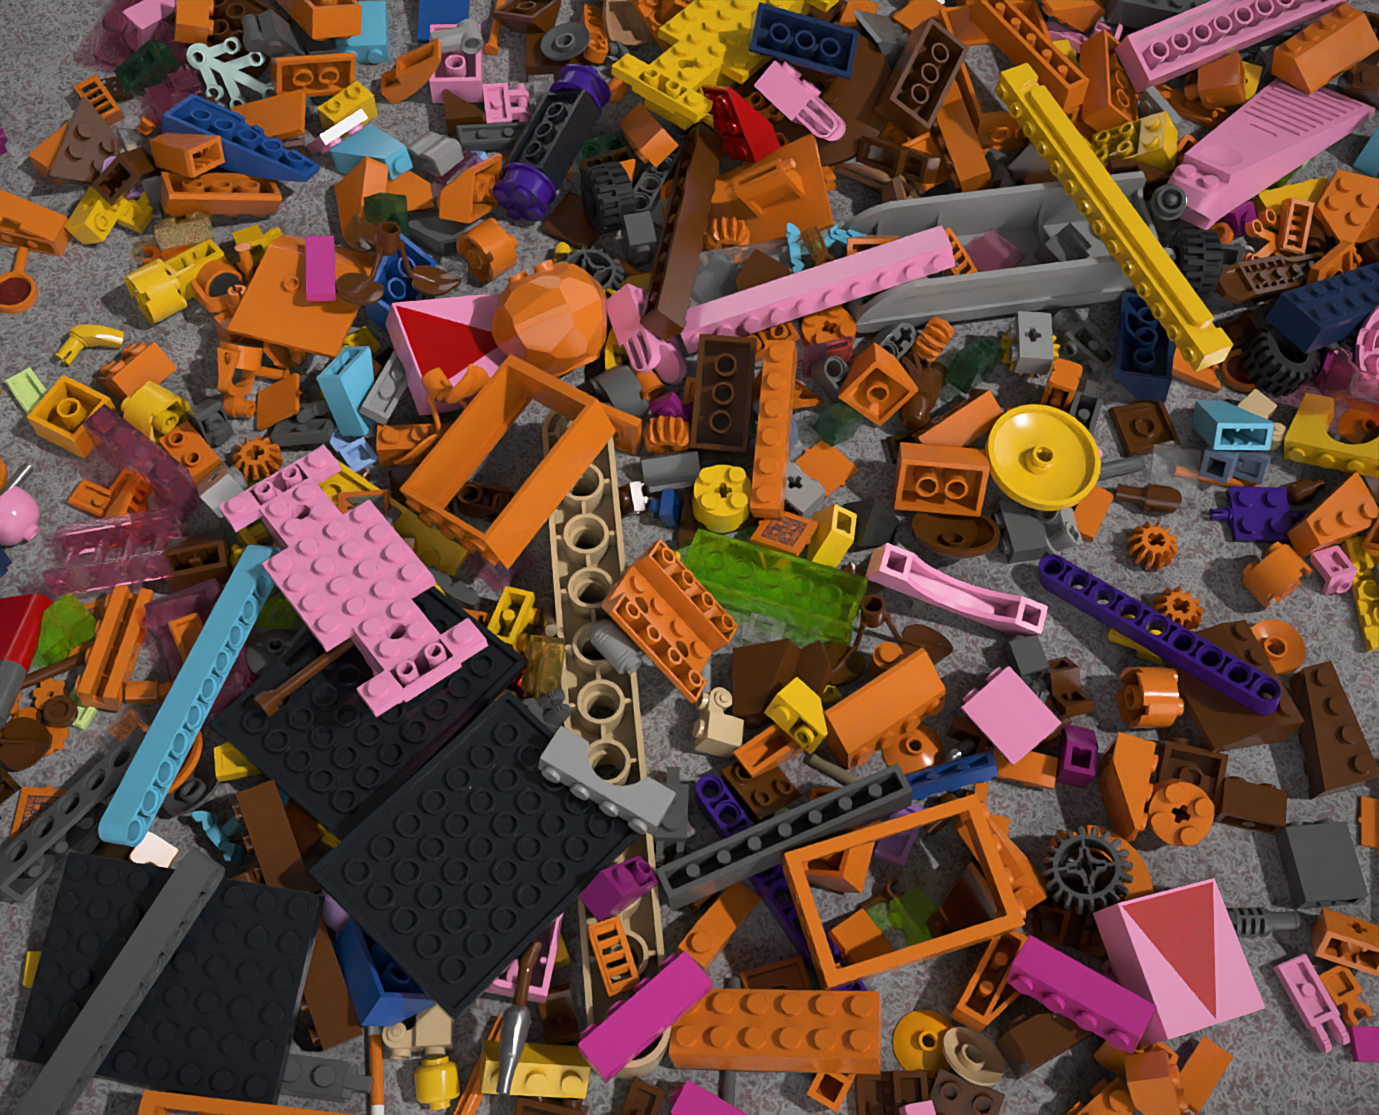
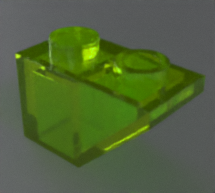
M67 592L43 612L37 652L48 665L67 658L73 649L82 642L91 639L95 634L97 621L70 592Z

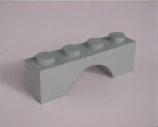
M560 726L540 757L538 769L542 771L541 774L551 782L558 783L560 781L570 787V791L578 798L583 800L589 798L596 802L605 814L612 817L618 815L628 821L629 827L640 834L647 832L653 836L671 806L676 792L648 776L635 784L627 786L613 785L604 781L594 772L589 762V742Z

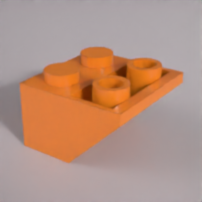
M141 341L137 344L132 342L121 351L123 356L116 362L111 360L103 365L99 370L101 374L95 379L123 401L128 396L132 397L148 381L159 385L177 367L156 342L144 343Z

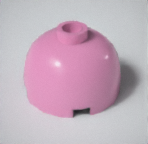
M14 486L0 496V545L3 546L17 545L24 539L29 542L40 530V527L37 526L40 520V508L36 500L27 491L22 490L18 486Z

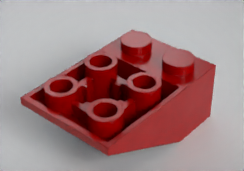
M701 86L704 97L713 101L711 110L714 118L713 125L717 132L720 133L723 140V150L730 159L757 163L781 148L772 123L731 87Z

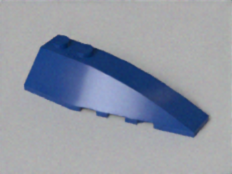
M190 94L162 115V134L220 135L225 163L218 166L224 169L259 178L307 182L320 170V165L295 149L287 150L284 148L283 142L278 138L270 139L264 135V129L257 125L250 126L245 123V117L239 113L195 94Z

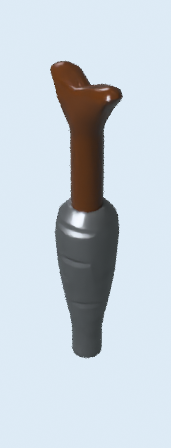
M540 941L532 942L517 959L519 970L513 1002L503 1013L500 1030L499 1076L496 1093L510 1095L513 1076L526 1042L531 1019L526 1003L532 970L542 946Z

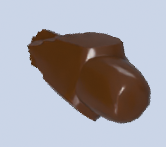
M907 352L903 357H900L899 363L918 387V392L899 408L903 425L909 430L916 431L924 428L930 422V411L934 408L939 398L941 388L947 384L948 370L944 364L937 361L927 362L921 366L918 353Z

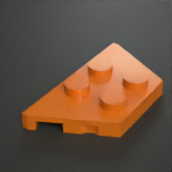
M1340 169L1332 175L1313 209V214L1322 223L1323 230L1329 238L1334 236L1338 244L1343 240L1355 244L1379 204V179Z
M1341 241L1318 262L1314 263L1310 268L1306 285L1360 268L1362 259L1356 253V247L1353 242Z

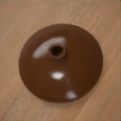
M918 512L914 516L911 525L913 536L923 547L938 555L953 559L982 556L997 546L1000 537V530L997 524L982 513L980 517Z

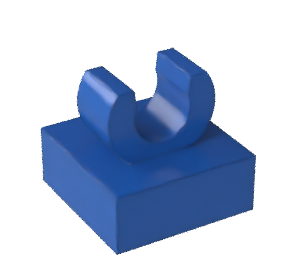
M674 489L662 490L661 500L649 501L648 512H654L653 519L662 520L667 528L679 529L682 502Z

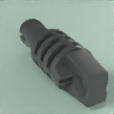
M1264 907L1226 908L1237 937H1266L1271 932H1297L1300 927V919L1296 911L1269 912Z

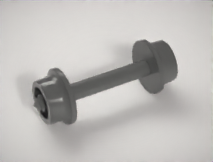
M1162 185L1155 190L1151 199L1145 202L1157 233L1168 229L1173 220L1180 217L1186 210L1187 196L1176 185Z

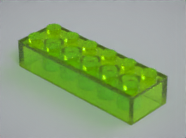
M699 528L683 562L687 569L693 573L696 579L713 595L714 599L723 608L848 646L851 643L861 615V601L868 595L869 578Z

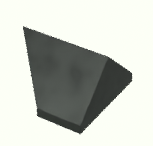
M876 498L843 505V508L857 514L854 542L860 547L893 543L899 519Z

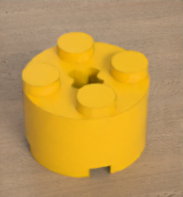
M160 258L137 268L123 278L131 297H135L139 304L137 306L138 309L152 325L188 307L185 298L181 293H178V290L181 289L178 279L174 274H167V268Z
M148 381L132 397L128 396L123 400L121 404V411L124 412L123 428L125 432L155 449L163 450L158 439L182 424L183 421L188 420L185 412L190 410V405L182 397L152 381Z
M715 465L705 467L700 471L694 484L692 504L693 514L698 522L700 521L706 525V528L710 531L727 533L736 530L747 520L750 514L752 484L746 475V471L741 467L730 465Z

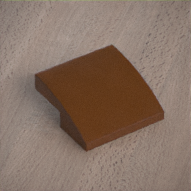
M893 1070L890 1073L856 1074L854 1077L856 1115H900L898 1109L903 1105L929 1101L926 1071Z

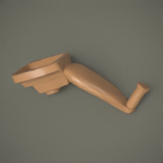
M600 0L604 2L602 17L608 43H613L615 40L620 41L626 48H636L648 45L654 40V36L630 0Z
M841 163L835 165V169L832 170L836 174L882 191L883 203L920 198L914 184L901 174L894 177L881 170L855 163Z

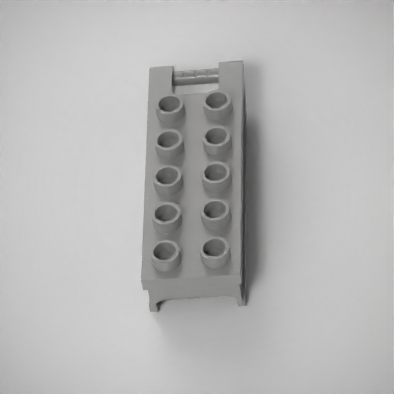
M1137 171L1110 175L1160 243L1143 197V187L1146 182L1144 173ZM1060 181L889 201L857 214L840 228L846 231L851 229L866 235H899L903 238L940 225L943 226L944 230L949 227L978 270L976 273L966 274L965 269H962L959 272L960 275L947 276L944 271H939L897 285L878 295H866L852 300L848 309L855 320L856 332L858 333L882 331L888 325L909 323L913 327L927 325L934 316H938L947 322L1014 314L1018 311L1030 312L1121 300L1122 292L1137 293L1129 278L1122 273L1121 267L1114 257L1108 253L1099 236L1095 235L1087 219L1080 214L1075 202L1066 194ZM1070 222L1092 245L1087 250L1090 255L1087 259L1041 264L1034 256L1048 240ZM838 242L831 245L835 260L846 257L847 249ZM1164 249L1172 261L1176 259L1174 249ZM955 261V267H958L960 264Z

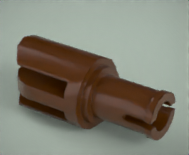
M1118 483L1115 501L1139 504L1143 511L1167 515L1173 514L1182 502V495L1179 490L1169 486L1148 483L1147 486L1144 485V488Z

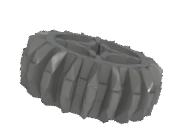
M582 245L579 251L572 248L570 254L563 253L562 260H557V262L575 264L584 269L606 290L607 288L616 291L621 289V283L625 280V270L621 267L620 259H615L613 252L606 254L604 247L596 250L594 245L590 249H585Z
M1079 826V835L1076 836L1073 835L1071 829L1066 830L1068 838L1066 841L1062 837L1056 836L1055 842L1059 848L1048 846L1047 852L1052 857L1043 858V864L1049 869L1042 871L1043 878L1050 879L1046 884L1047 890H1057L1053 895V899L1056 902L1066 898L1064 901V908L1066 910L1071 909L1075 903L1077 904V914L1082 915L1084 907L1087 906L1093 916V913L1097 912L1096 906L1101 905L1102 909L1109 907L1107 903L1109 900L1113 904L1121 903L1116 893L1128 895L1129 889L1122 883L1130 884L1133 882V876L1125 873L1133 870L1132 862L1124 861L1129 857V852L1127 849L1119 850L1122 845L1120 839H1115L1109 843L1111 839L1109 831H1105L1101 837H1098L1097 827H1092L1091 833L1086 834L1084 826ZM1089 847L1103 851L1113 862L1106 863V860L1094 858L1090 854ZM1079 849L1078 859L1072 863H1066V867H1061L1064 859L1071 852ZM1085 857H1087L1088 864L1092 869L1090 884H1088L1084 872L1081 871L1083 866H1085ZM1115 873L1111 883L1105 889L1096 893L1097 882L1102 878H1107L1109 874ZM1069 878L1070 881L1082 883L1086 894L1071 890L1064 884L1062 879Z

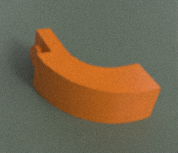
M1093 825L1085 827L1086 834L1091 833ZM1095 826L1098 828V837H1101L1105 831H1109ZM1066 831L1055 834L1049 841V846L1059 848L1055 838L1060 836L1066 841L1068 839ZM1109 831L1111 833L1109 843L1115 839H1120L1122 845L1119 850L1127 849L1129 852V857L1124 861H1129L1133 864V870L1125 872L1133 876V882L1130 884L1122 883L1129 889L1125 901L1154 894L1151 876L1139 853L1122 837ZM1089 847L1090 854L1094 858L1106 860V863L1113 862L1103 851ZM1079 849L1074 850L1067 857L1078 858ZM1115 873L1109 874L1110 881L1113 880Z

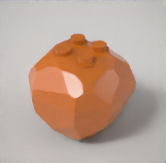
M552 259L532 267L535 272L528 275L525 270L507 278V288L499 296L491 325L492 336L504 354L507 356L512 354L554 377L561 376L598 359L600 356L599 352L606 341L607 314L606 295L601 284L575 264L567 262L553 264Z

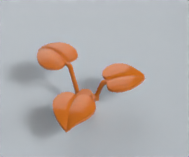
M469 364L465 375L455 386L451 384L441 368H435L422 377L421 382L430 393L425 398L431 407L436 434L427 437L404 457L393 461L394 464L414 465L425 459L443 437L435 401H439L441 404L445 402L448 404L458 402L465 409L468 404L463 398L477 393L490 379L488 373L483 368Z

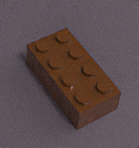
M932 17L928 18L913 29L873 109L911 139L930 130L969 47Z
M710 334L699 335L690 450L748 456L757 338Z

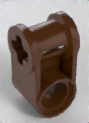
M466 481L456 494L457 507L460 513L491 523L495 521L515 496L512 491L506 488L489 486L474 481ZM468 497L475 498L474 501H466L464 499Z

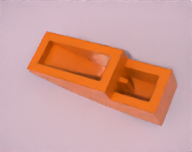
M436 39L397 57L396 68L381 74V94L391 104H397L417 92L435 73L441 62V41Z
M774 723L736 749L733 755L749 776L754 778L785 763L805 751V749L780 726Z

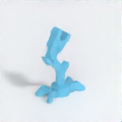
M787 223L785 237L788 240V258L792 274L803 271L805 265L801 262V257L817 256L819 259L828 260L829 255L825 251L835 242L840 243L847 249V238L867 235L851 229L849 231L838 229V224L828 230V235L819 244L800 246L798 241L800 230L792 223Z
M277 787L283 805L287 806L290 797ZM207 811L192 812V817L197 822H202L203 829L206 831L209 839L219 850L225 852L223 855L225 860L228 862L233 861L236 865H240L244 858V848L233 844L231 835L245 821L238 824L236 817L233 816L222 826L219 824L218 815H213Z

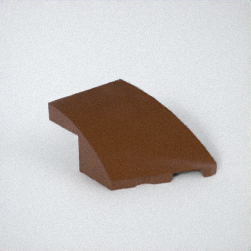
M1114 159L1109 160L1106 166V170L1110 175L1142 171L1146 178L1143 187L1144 201L1150 200L1155 190L1162 185H1166L1169 180L1166 172L1139 161Z
M1069 878L1062 879L1064 884L1071 890L1086 894L1082 883L1070 881ZM1096 886V893L1105 888ZM1047 890V898L1031 908L1035 937L1109 958L1095 918L1091 915L1089 907H1084L1082 915L1077 914V904L1075 903L1071 909L1066 910L1064 908L1066 898L1056 902L1053 899V895L1057 890ZM1116 893L1120 901L1124 902L1126 895ZM1111 900L1107 902L1109 906L1115 905ZM1096 906V910H1102V906Z

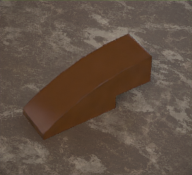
M865 135L861 137L856 162L893 176L901 174L903 177L921 184L935 183L941 157Z

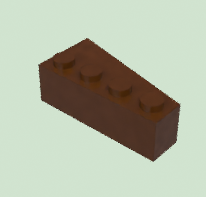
M1332 661L1304 667L1289 679L1292 701L1305 721L1300 726L1298 736L1299 742L1303 744L1305 762H1303L1305 775H1308L1310 788L1308 791L1310 800L1364 786L1379 778L1378 766Z

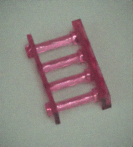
M174 506L58 526L55 535L66 553L61 568L44 570L42 576L55 597L173 577L174 570L164 553L166 539L183 536L185 528ZM153 541L149 553L135 555L137 544ZM123 547L120 558L105 560L108 549ZM94 552L90 563L76 565L79 554Z

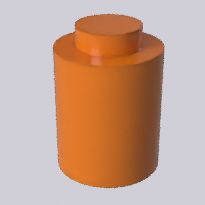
M631 363L628 365L643 389L640 391L641 400L647 398L648 403L663 394L665 385L653 370L644 374L636 371Z
M892 642L878 644L873 651L868 666L870 676L875 679L901 662L904 657L901 648Z

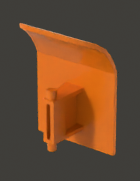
M813 133L782 146L757 163L748 162L729 172L718 174L714 186L716 190L712 196L710 204L712 208L708 214L707 224H712L713 219L721 220L723 215L729 219L735 216L736 221L744 220L745 225L748 226L750 231L748 251L742 252L741 257L733 256L732 259L726 257V260L731 264H736L737 266L745 265L755 248L768 255L786 247L788 243L785 237L787 223H792L800 230L798 241L834 226L816 138ZM674 178L666 181L660 188L661 202L666 198H670ZM662 206L663 214H664V219H665L666 211H665V209H664L663 206ZM705 231L702 241L704 243L702 249L711 262V258L713 255H711L710 250L706 249Z
M285 234L279 236L268 246L227 331L288 347L291 354L289 364L293 367H299L302 359L307 360L310 353L334 359L339 354L361 305H355L343 300L338 296L337 292L335 301H307L305 238ZM335 246L336 281L346 273H359L368 278L371 274L376 255L359 253L351 249Z

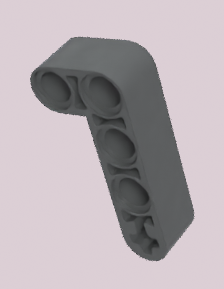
M909 323L888 325L848 365L837 356L818 358L811 366V375L833 403H845L838 398V393L855 360L873 342L884 348L898 360L914 344L916 330ZM827 364H828L829 367H830V374H829V375H828L827 369H826V368H827Z

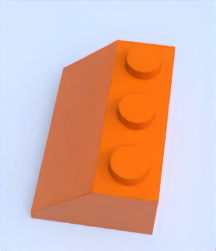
M355 52L270 58V77L275 96L302 89L306 96L311 97L336 95L355 82Z
M497 153L468 168L440 191L437 198V208L440 209L439 218L470 224L499 207V203L493 196V187L496 182L501 180L502 154Z
M813 786L809 802L842 787ZM881 819L869 825H866L860 829L879 824ZM875 841L808 862L809 870L804 871L807 881L835 892L862 893Z

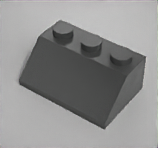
M860 10L854 11L853 15L863 36L881 51L893 71L909 39L908 34L903 33L898 22L893 24L887 16Z

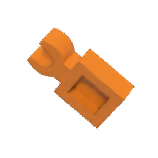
M1339 964L1318 975L1335 1006L1341 1005L1343 1019L1349 1027L1359 1023L1354 1015V1010L1358 1011L1364 1020L1373 1016L1371 1008L1366 1003L1359 1001L1357 995L1364 991L1348 966Z

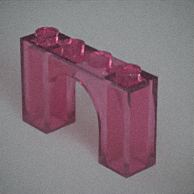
M102 405L82 423L101 459L119 473L124 467L129 468L132 466L154 490L162 507L182 523L204 504L189 470L107 405Z

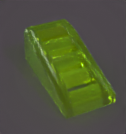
M268 597L258 615L257 627L298 632L304 622L300 618L299 625L295 624L297 612L287 599ZM272 605H277L275 621L270 622ZM286 606L289 607L287 622L283 623L284 611Z

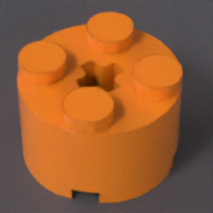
M492 217L484 220L457 238L456 248L458 255L461 256L463 254L467 261L463 264L464 267L482 283L493 281L516 265L517 254L515 249L518 247L517 240L512 234H507Z
M841 304L803 316L800 330L801 339H799L798 344L802 356L813 364L817 360V353H815L817 351L818 355H821L820 358L837 356L845 362L854 344L856 335L855 320ZM825 346L824 349L821 348V352L818 351V347Z
M1279 541L1265 551L1267 556L1259 564L1253 561L1241 572L1243 574L1241 584L1266 610L1271 608L1270 601L1272 599L1280 602L1302 583L1299 578L1303 573L1308 577L1313 571L1287 544L1281 545Z
M1126 667L1121 672L1118 681L1124 682L1122 690H1117L1116 698L1121 720L1129 722V728H1168L1174 723L1176 716L1183 714L1184 702L1179 697L1177 686L1178 674L1174 668Z
M1171 778L1153 784V791L1149 802H1145L1144 812L1148 813L1146 827L1153 835L1174 846H1194L1208 834L1212 827L1214 804L1202 789L1184 780ZM1174 807L1182 811L1180 816H1175L1172 813Z

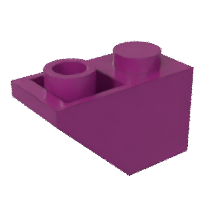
M1069 724L1062 729L1063 734L1060 739L1056 782L1085 789L1095 777L1099 746L1094 730Z
M639 855L601 870L579 897L598 922L620 914L655 887L660 880L653 873L651 866Z

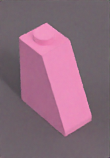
M143 0L125 9L122 12L121 40L138 55L142 56L169 33L164 21L175 11V0Z

